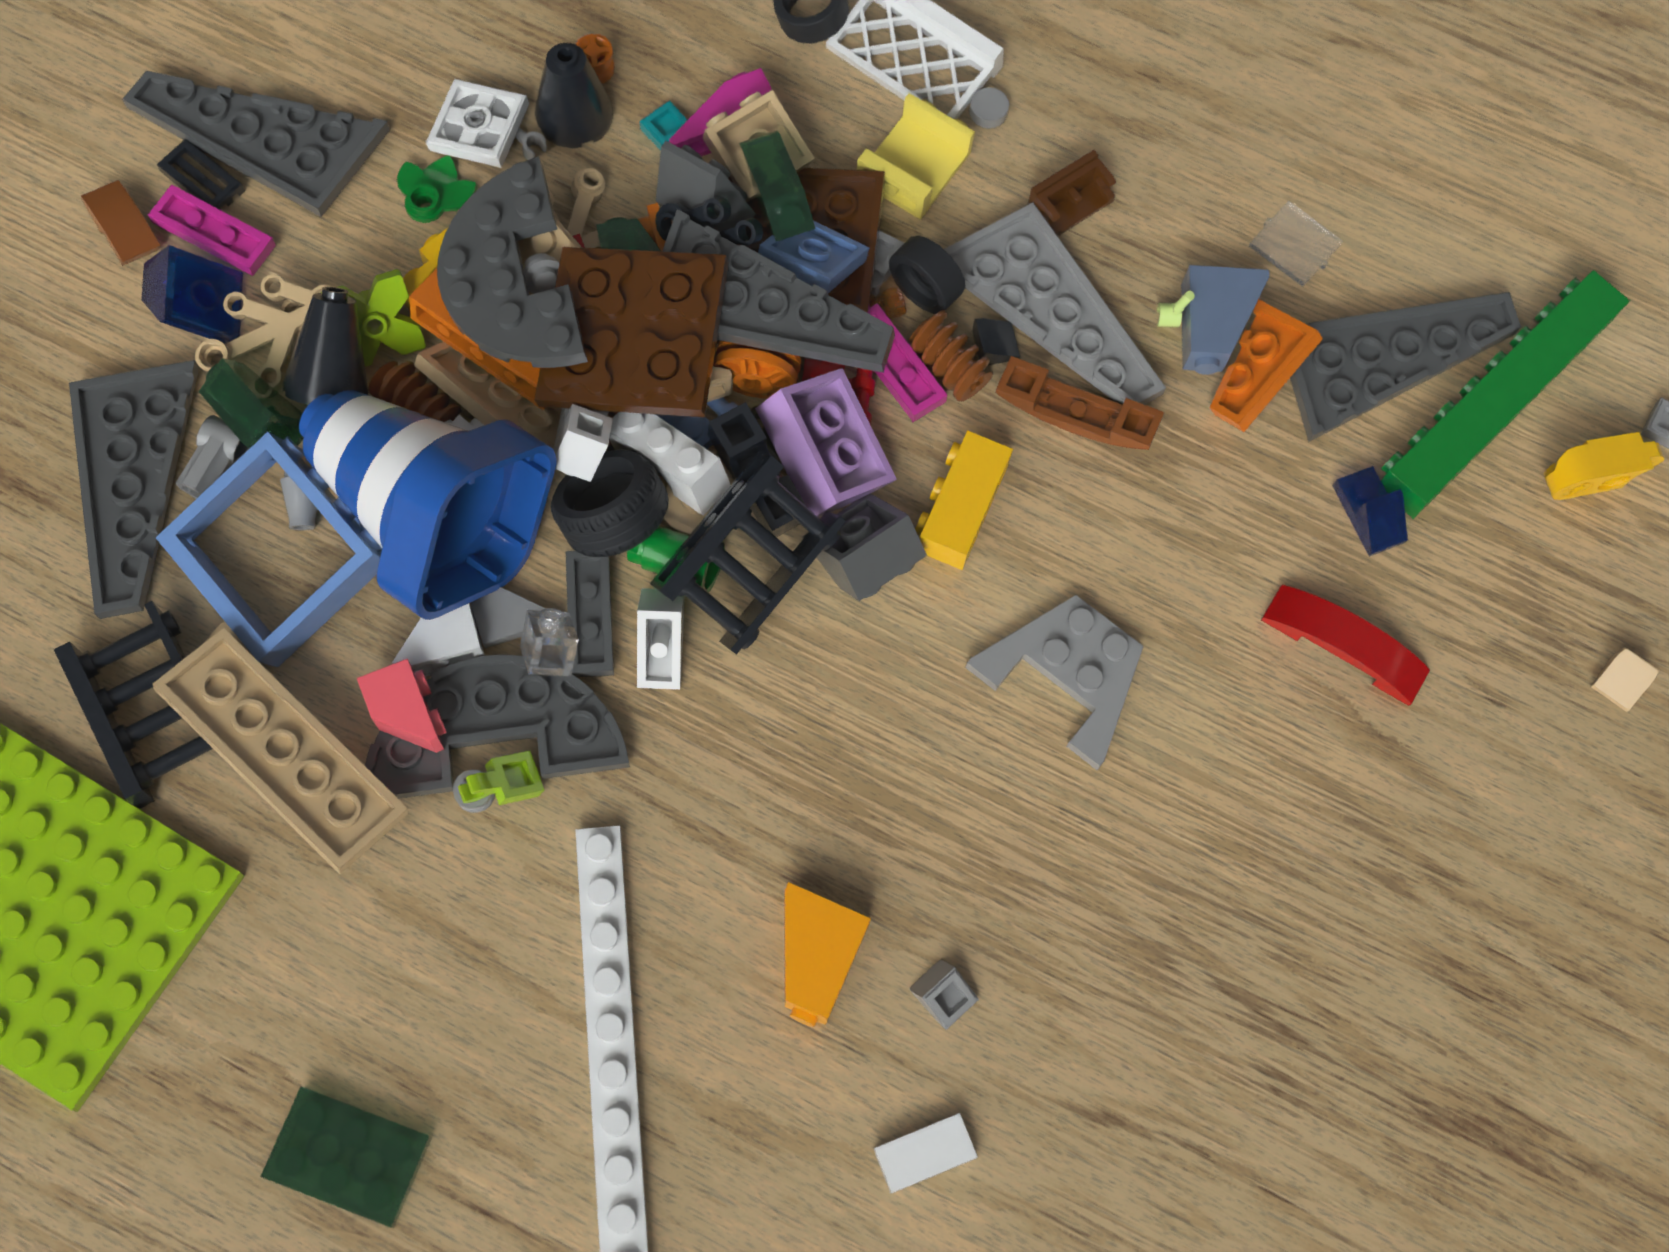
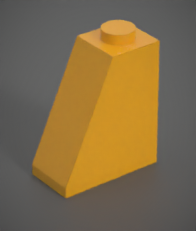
M788 882L784 893L785 1007L792 1010L790 1017L800 1023L815 1027L818 1021L826 1025L867 932L871 918Z

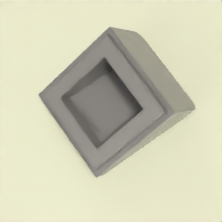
M943 960L938 961L910 987V991L946 1030L979 1000L957 969Z

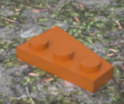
M1259 299L1253 310L1256 315L1249 330H1244L1239 341L1241 345L1239 354L1234 364L1227 367L1210 405V409L1215 416L1242 432L1246 431L1323 339L1317 329Z

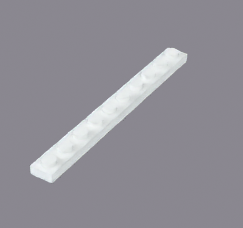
M620 826L575 829L600 1252H649Z

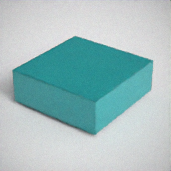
M669 100L640 120L639 124L641 131L661 151V146L664 142H669V139L688 119Z

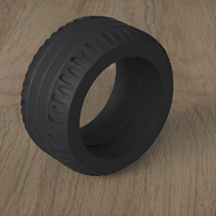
M611 450L604 453L591 482L567 474L564 476L552 497L551 512L559 529L574 550L585 556L608 557L626 552L651 536L659 527L666 514L669 499L667 490L654 466L643 454L630 450Z

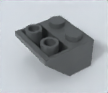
M668 141L664 142L660 152L656 202L660 206L676 202L689 209L703 206L705 201L710 198L722 196L731 205L730 217L726 221L716 224L708 221L699 224L703 227L709 226L718 232L733 228L739 221L753 218L756 215L745 201L748 198L747 193L738 185L729 181L728 178L731 173L722 164L713 159L709 163L703 161V158L687 145L679 148ZM715 204L714 211L716 215L719 216L720 209L718 205Z

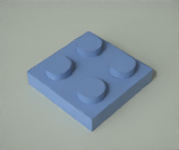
M799 214L761 243L758 253L795 273L796 278L811 286L815 284L829 293L866 262L869 247Z

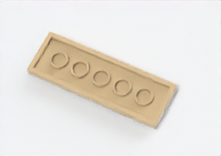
M225 628L218 631L153 683L154 690L339 874L345 871L408 815V808Z

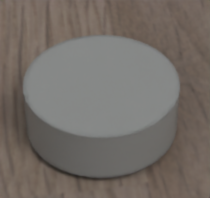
M995 88L978 90L972 96L969 114L971 119L983 128L1000 126L1007 118L1009 109L1008 98L1003 92Z

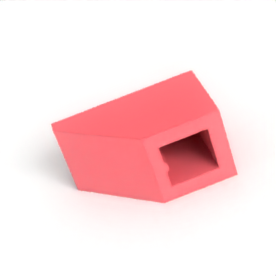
M405 659L356 678L370 716L380 731L435 753L444 750L439 736L447 733L438 709L430 711L425 696L432 694L422 669L415 672L409 660Z

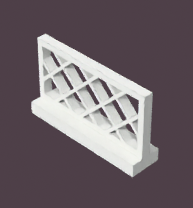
M859 0L848 14L846 23L839 32L830 37L826 42L828 50L903 100L910 93L920 100L927 97L928 101L933 104L932 96L954 93L956 104L947 114L953 119H958L971 102L972 96L984 86L990 77L994 78L1003 67L1004 48L931 0ZM874 1L886 9L888 18L865 22L864 12ZM911 25L917 29L918 39L896 42L894 27ZM889 28L891 43L869 46L867 31ZM863 32L865 47L849 50L840 44L847 34ZM941 45L947 49L949 59L927 63L924 47ZM920 48L921 64L900 67L897 51ZM893 52L895 68L879 70L872 65L871 55ZM865 56H866V57H867V61H865V60L862 59L861 57H865ZM971 65L980 71L974 81L957 83L955 67ZM950 68L953 84L930 87L929 71ZM924 73L926 88L910 91L903 86L901 76ZM965 91V93L960 98L959 92Z

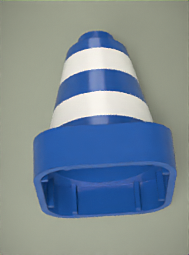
M355 390L342 391L334 396L332 394L320 395L306 407L299 422V431L302 437H304V456L382 548L377 569V582L383 591L422 619L432 620L498 590L509 583L522 569L533 549L556 469V454L550 446L510 420H498L468 431Z

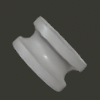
M468 770L461 773L453 784L455 800L463 810L469 813L485 811L495 799L494 793L478 801L463 803L458 786L467 784L466 777L475 773H481L482 771Z

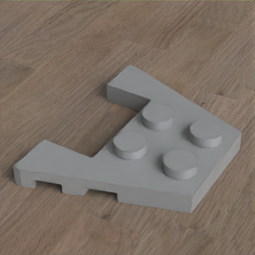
M1075 595L975 655L967 662L965 668L996 691L1021 660H1025L1092 712L1066 747L1098 770L1105 760L1144 646Z

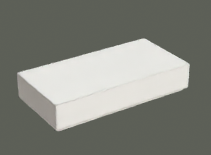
M960 1113L874 1148L891 1194L978 1158Z

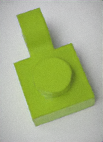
M530 750L491 758L485 765L487 772L469 775L466 777L467 784L458 786L463 803L478 801L495 793L499 805L539 797L545 790Z

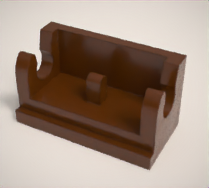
M1095 150L1082 156L1031 189L1027 205L1034 203L1057 237L1114 202L1115 195L1110 187L1116 184V180L1098 158L1099 155Z

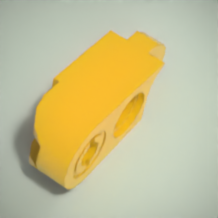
M1640 432L1587 440L1582 445L1570 448L1544 471V476L1552 498L1554 500H1565L1622 488L1636 476L1653 470L1665 458L1658 442L1644 443Z

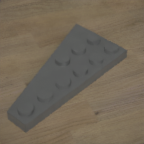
M677 209L662 252L726 255L729 262L717 340L884 373L895 337L894 328L891 325L852 304L846 305L829 296L825 289L815 284L811 286L796 278L795 273L744 245L738 246L721 237L720 232L709 226L703 227L690 220L689 215Z
M195 360L69 382L94 614L99 619L144 611V604L159 546L156 537L162 532L200 368Z

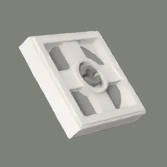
M454 79L426 141L429 151L502 168L529 106L527 96Z

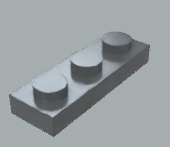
M565 551L569 672L577 678L614 675L609 556L590 557L577 551Z

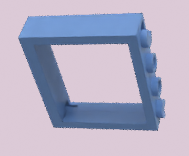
M267 432L173 520L156 539L256 660L260 663L279 667L377 575L382 551L380 550V545L365 528L362 529L354 520L356 517L340 498L336 499L328 490L329 485L313 467L310 469L302 460L304 457L303 449L296 446L288 436L283 440ZM277 462L356 554L271 633L194 539Z

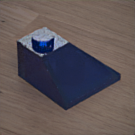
M168 245L144 263L141 300L159 322L208 339H217L226 344L240 337L241 319H235L229 315L223 307V301L231 292L242 293L243 272ZM236 300L233 303V311L241 310L242 300Z

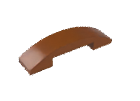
M1011 356L996 388V394L1024 412L1070 433L1110 445L1149 450L1164 416L1163 411L1125 398L1123 405L1048 378V369Z

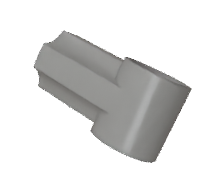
M216 415L209 416L198 431L196 439L197 449L176 481V485L179 489L197 499L253 446V432Z

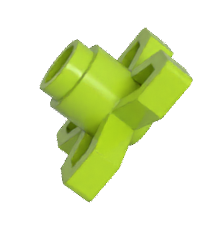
M395 269L375 275L371 288L358 294L344 285L337 287L347 290L348 297L356 300L365 367L372 365L381 342L402 355L422 350L426 347L420 325L410 317L398 313L409 298L400 270Z

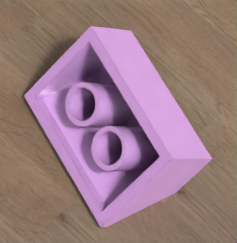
M843 368L781 388L755 408L787 475H789L807 508L816 516L820 517L826 511H836L897 480Z

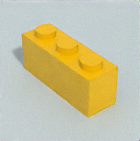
M968 430L961 444L954 441L945 465L951 467L946 479L940 476L937 478L929 498L935 501L930 514L922 512L915 528L927 556L963 570L1008 468L1013 452L1012 448Z

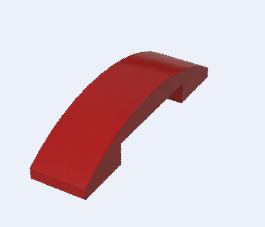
M1282 584L1261 621L1290 638L1298 641L1301 637H1304L1375 678L1372 683L1373 686L1408 706L1413 703L1430 672V669L1415 654L1375 625L1328 600L1294 587Z

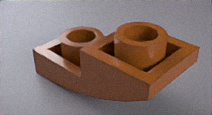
M119 180L81 195V200L101 234L104 233L122 266L160 250L161 245Z

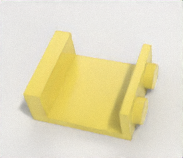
M908 93L904 100L903 116L874 153L867 148L857 160V170L884 171L885 188L883 198L921 220L971 154L975 131L971 130L963 121L953 119L937 110L931 102L924 99L920 100Z

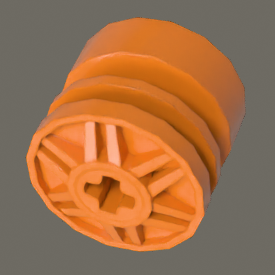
M719 341L717 344V355L714 357L713 366L731 370L733 391L746 396L768 399L781 388L798 382V373L801 369L800 356L726 341Z

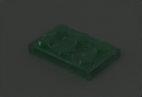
M300 1086L260 1177L387 1227L394 1228L432 1137Z

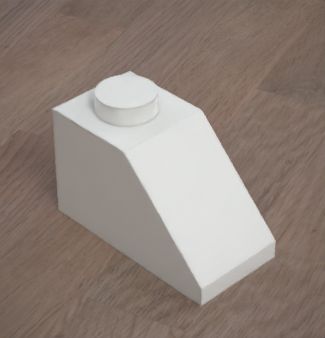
M641 589L637 610V688L680 690L684 634V596H677L672 602L657 589Z
M470 603L432 620L420 618L392 663L408 659L413 670L416 672L422 669L426 677L450 664L485 656Z

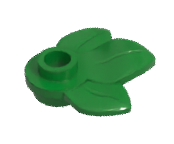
M448 155L433 162L424 170L413 163L404 162L397 175L398 188L406 197L404 202L406 212L410 218L420 223L433 222L443 212L459 210L477 189V185L473 181L458 180L455 164ZM424 203L431 204L428 207H420Z

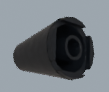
M560 43L553 46L546 55L535 105V118L542 134L547 140L558 146L572 149L581 148L582 143L594 140L595 143L603 138L611 126L613 107L610 97L583 49L573 43Z
M323 287L322 293L313 294L283 380L285 396L288 399L307 405L320 395L332 394L334 396L346 390H355L368 395L357 303L355 299L348 297V291L342 288Z

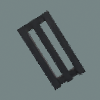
M184 139L157 164L160 172L183 191L221 210L224 204L229 207L234 202L232 197L235 194L241 196L245 192L242 183L187 139ZM185 153L227 187L222 190L181 156ZM176 164L185 173H187L190 177H192L195 181H197L200 185H202L205 189L212 193L215 196V198L212 199L211 197H209L206 193H204L201 189H199L196 185H194L190 180H188L185 176H183L171 165Z

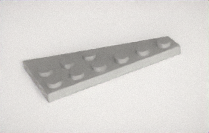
M1034 203L944 249L959 266L965 279V288L1114 402L1123 405L1125 398L1145 405L1163 395L1166 389L1165 385Z

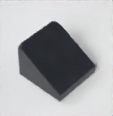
M986 318L974 320L972 334L975 345L979 347V359L987 356L990 360L988 365L1009 362L1011 356L1018 359L1021 358L1011 322Z

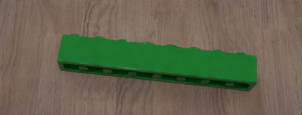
M1594 270L1582 281L1575 277L1558 295L1563 300L1557 306L1550 301L1534 318L1538 324L1532 330L1525 326L1510 341L1509 344L1513 349L1508 354L1500 350L1484 367L1489 373L1484 378L1480 379L1475 375L1460 390L1459 394L1463 398L1457 404L1449 400L1437 412L1433 419L1438 423L1431 430L1424 425L1408 441L1407 444L1411 449L1405 455L1397 451L1384 464L1381 470L1386 475L1376 487L1414 519L1617 317L1630 302L1626 296Z

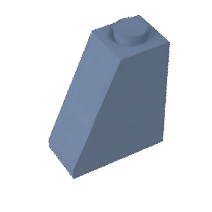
M1189 265L1181 284V297L1187 291H1192L1195 294V298L1182 312V370H1195V372L1203 375L1223 371L1269 279V270Z

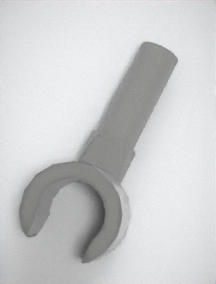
M519 127L515 137L523 146V156L525 159L535 158V153L529 148L531 145H537L541 147L543 152H546V139L542 134L538 132L526 133Z

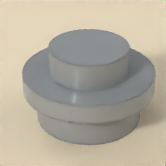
M543 253L529 257L523 264L528 291L536 294L555 288L559 269L558 260Z

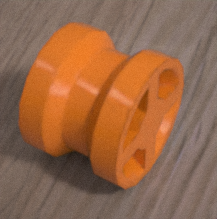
M588 34L578 39L576 45L585 52L601 83L603 84L610 80L615 69L611 42L600 34Z

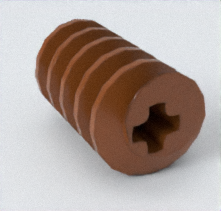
M942 310L923 321L912 333L909 343L912 344L911 348L917 355H922V362L927 367H932V373L937 378H943L945 388L947 390H954V398L958 402H964L977 394L992 379L993 372L986 373L984 371L990 362L987 356L977 361L974 360L979 351L977 345H973L966 350L963 348L969 339L966 333L956 338L953 337L958 329V324L955 321L946 326L942 325L948 316V313Z
M396 361L388 362L381 366L373 375L368 388L372 397L443 422L448 420L454 421L461 413L460 405L456 403L448 405L450 397L447 393L437 394L439 390L438 385L434 382L426 384L427 376L420 371L415 373L416 367L411 361H406L400 365Z

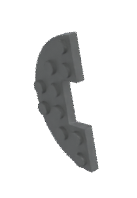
M539 156L516 163L511 168L496 175L481 186L462 205L444 235L438 256L437 277L442 300L453 322L463 335L465 334L478 344L480 350L506 362L514 359L531 362L533 367L555 368L588 362L573 294L569 285L529 295L518 241L557 230L545 172Z
M487 655L470 658L450 664L430 674L431 678L427 681L432 694L425 696V700L429 710L437 708L443 720L447 733L439 737L444 750L435 753L379 731L374 744L371 743L365 766L398 799L452 792L454 778L451 749L537 738L542 779L630 767L622 733L613 715L594 694V691L566 670L563 672L555 667L541 663V660L519 655Z

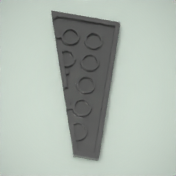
M146 71L122 99L129 110L183 140L187 139L195 147L320 217L323 216L390 131L388 122L375 118H373L372 122L354 118L352 113L338 111L337 114L314 110L313 105L256 93H253L252 97L236 94L232 88L217 86L216 89L198 86L194 85L193 80Z
M1510 292L1305 323L1317 329L1323 338L1290 377L1308 442L1515 335L1521 328Z

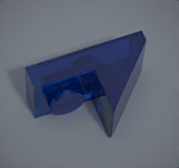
M1373 466L1335 481L1332 487L1369 557L1407 542L1404 498L1401 489L1388 494Z

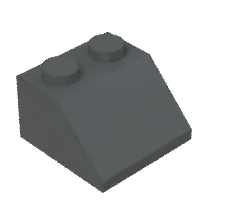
M870 493L836 514L846 521L839 529L841 531L840 537L832 547L822 550L816 558L841 590L860 601L863 598L875 595L881 589V586L896 576L909 572L915 566V563L926 557L927 554L909 515Z

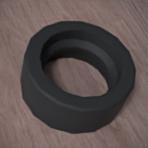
M773 0L774 10L782 30L789 38L799 43L814 44L829 39L838 33L846 23L849 13L848 0H832L826 9L817 15L796 17L790 14L798 0Z
M919 235L910 237L891 256L888 262L890 273L896 285L907 298L924 311L936 314L946 310L965 290V279L959 266L940 245L929 238Z

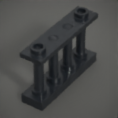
M761 451L756 454L650 583L672 602L677 596L682 597L685 595L727 630L719 642L736 655L741 649H747L753 644L760 631L758 628L821 551L829 549L836 543L841 534L839 529L846 522L839 515L826 511L821 518L816 516L778 482V474L784 466L772 455ZM760 495H768L809 531L794 551L790 550L751 516L752 510L750 507ZM740 528L782 564L767 584H764L723 549L724 543L722 541L732 529L737 530ZM705 562H713L754 597L753 601L739 618L696 583L697 577L695 574Z
M153 601L144 604L153 622L152 624L93 653H90L88 650L82 653L70 641L53 649L124 798L138 809L155 801L149 790V787L154 785V779L213 749L199 736L146 764L142 761L136 763L131 749L136 747L135 742L182 719V717L170 705L127 727L125 724L118 726L113 712L118 710L117 705L153 688V683L186 658L175 637L182 633L177 621L170 610L162 613ZM159 639L162 640L171 658L170 660L110 690L106 687L100 689L95 676L101 674V668Z

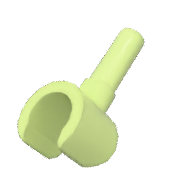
M1187 291L1175 303H1158L1159 321L1157 327H1180L1182 312L1195 298V294L1192 291Z

